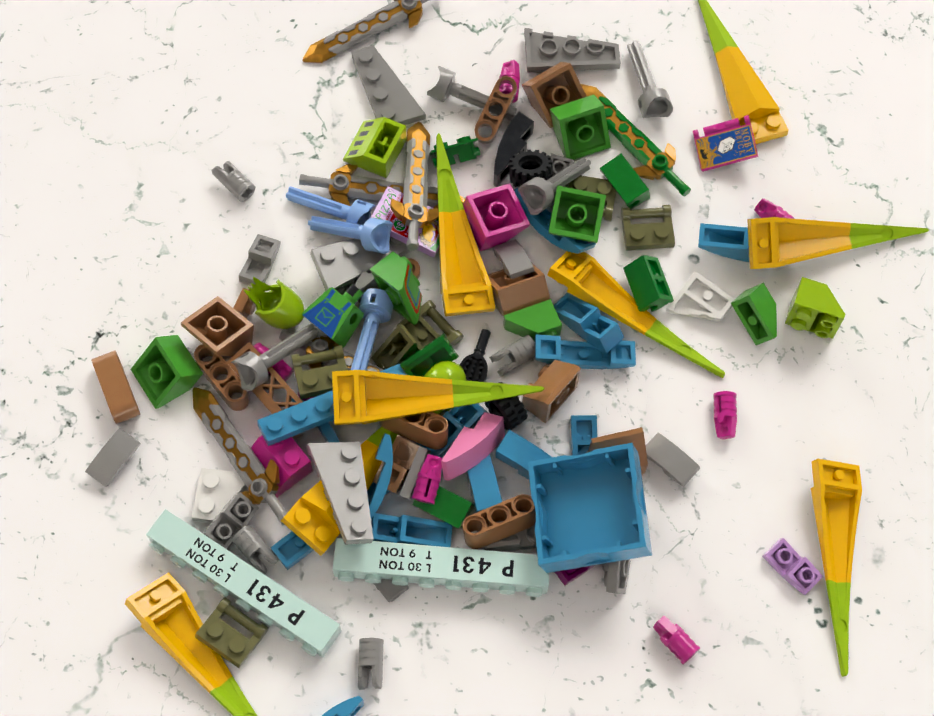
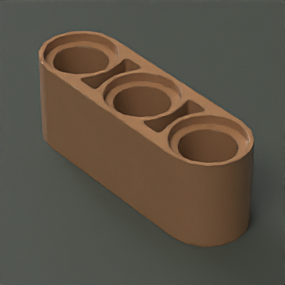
M503 76L497 80L475 125V136L480 143L489 144L494 141L516 96V82L509 76ZM508 83L512 85L513 90L509 94H503L499 90L500 86ZM499 105L503 109L502 113L498 116H493L489 113L490 107ZM483 126H488L492 129V134L487 138L479 135V130Z
M204 344L199 345L194 351V358L205 378L229 408L234 411L244 410L248 406L250 399L248 392L241 388L240 378L222 356L214 354ZM212 356V359L210 361H202L204 357ZM221 374L228 375L224 380H216ZM235 393H242V396L238 399L231 398Z
M116 350L91 359L115 423L118 424L141 415Z
M434 412L379 421L383 428L431 449L444 448L448 442V421L443 416Z
M522 494L466 517L462 524L466 545L472 549H480L532 527L536 522L535 506L531 496Z

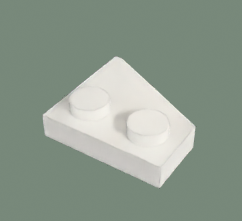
M695 271L675 296L674 301L668 305L666 311L673 314L721 322L731 309V302L735 299Z
M201 468L191 517L193 521L212 523L234 495L242 491L245 483L237 472Z

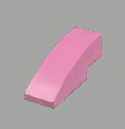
M484 412L474 429L463 427L441 460L444 480L454 479L475 467L499 445L505 437L504 419L502 416Z

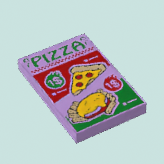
M388 186L371 218L391 221L393 225L390 236L407 244L409 226L404 225L401 219L398 220L390 208L391 199L403 203V193ZM427 206V211L434 208ZM438 219L429 226L424 225L423 228H418L419 248L417 250L433 258L439 249Z

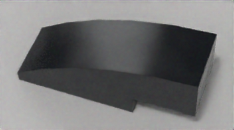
M520 111L509 123L498 146L494 166L493 185L495 187H498L509 175L510 158H513L514 154L519 155L520 151L527 152L526 141L533 134L534 121Z

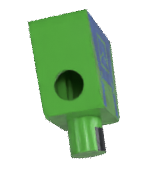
M353 284L350 285L343 295L331 287L303 311L302 315L344 348L364 316V313L354 305L364 293Z

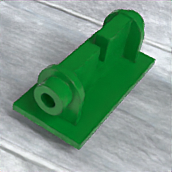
M470 136L456 139L457 143L449 146L447 142H443L450 166L456 164L454 155L458 154L460 163L477 159V156L481 155L479 147H474L473 144L478 141V138L471 139ZM434 145V150L430 151V155L435 154L436 158H433L432 162L434 168H436L437 151L436 145Z

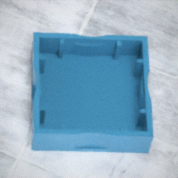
M633 443L595 449L581 455H563L528 462L531 498L536 511L535 536L538 565L546 573L652 556L639 453Z

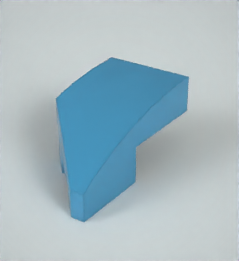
M571 415L572 456L585 454L589 450L591 439L597 437V415Z

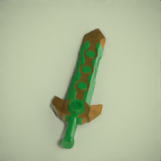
M581 84L586 96L595 95L604 105L608 130L643 165L633 168L639 177L654 180V178L660 180L665 177L682 196L688 195L691 188L673 172V166L676 162L675 148L667 143L665 152H662L596 87Z

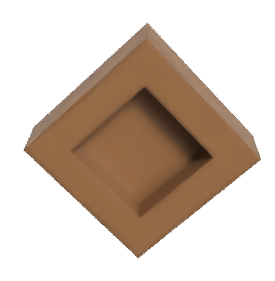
M243 288L233 308L247 319L249 315L254 313L256 306L244 292V289L250 290Z

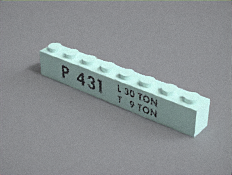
M165 509L147 532L146 536L151 542L149 546L161 555L163 552H166L172 556L170 560L178 567L183 569L187 566L193 570L192 575L199 581L205 583L208 580L214 584L213 589L223 597L230 595L237 600L235 604L244 611L249 612L251 609L259 614L257 619L268 627L274 624L280 628L279 633L291 642L296 639L303 644L301 648L311 656L318 654L324 657L341 633L340 624Z
M336 538L333 574L334 577H338L341 581H354V578L365 579V582L378 584L381 583V579H391L392 584L401 586L408 585V583H419V586L423 588L443 585L449 590H461L462 587L472 588L475 592H488V589L499 590V593L507 595L515 594V591L526 592V595L532 597L547 594L549 587V573H546L538 565L537 554L372 541V543L345 545L342 538Z

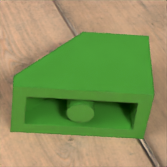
M764 282L745 290L731 302L732 307L755 345L777 337L776 302Z
M551 299L504 315L503 326L505 330L521 337L529 335L534 342L535 335H561L562 323Z

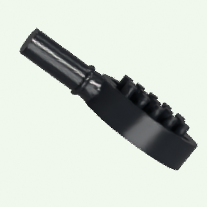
M481 330L474 353L466 356L460 363L467 381L486 382L488 366L484 355L491 335L489 330Z

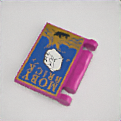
M749 115L744 116L746 125L740 126L739 119L736 118L703 127L705 134L703 137L699 136L697 129L693 130L702 172L758 157Z

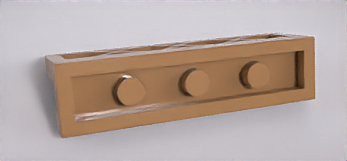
M250 342L226 361L238 376L237 368L231 363L233 360L249 351L258 356L261 355ZM272 366L267 369L271 373L270 384H261L252 390L271 414L281 411L280 407H285L286 409L303 402ZM274 389H285L287 391L286 402H275L273 400ZM303 433L293 436L294 440L296 441Z

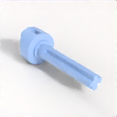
M292 186L289 187L286 193V198L289 201L359 225H364L371 218L372 208L376 206L359 199L355 200L352 206H348Z
M312 216L311 220H308L310 230L359 239L363 248L367 251L386 254L390 251L389 240L393 225L391 221L370 218L364 225L318 216Z
M377 288L367 289L358 307L364 313L363 318L365 321L351 370H367L379 323L388 322L392 316L393 304L386 291Z

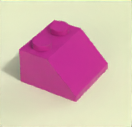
M511 183L471 194L465 198L463 207L480 251L505 243L530 226V222Z
M261 435L251 447L265 469L270 459H273L279 467L280 484H277L279 488L275 494L276 498L313 472L311 460L292 437L268 446L263 435Z

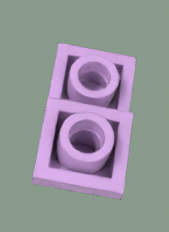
M780 538L762 556L788 583L803 595H806L823 578V575L806 557H801L784 538Z

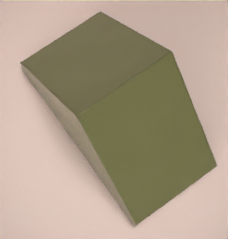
M399 324L371 358L379 368L385 370L401 364V362L416 353L417 342L404 325Z

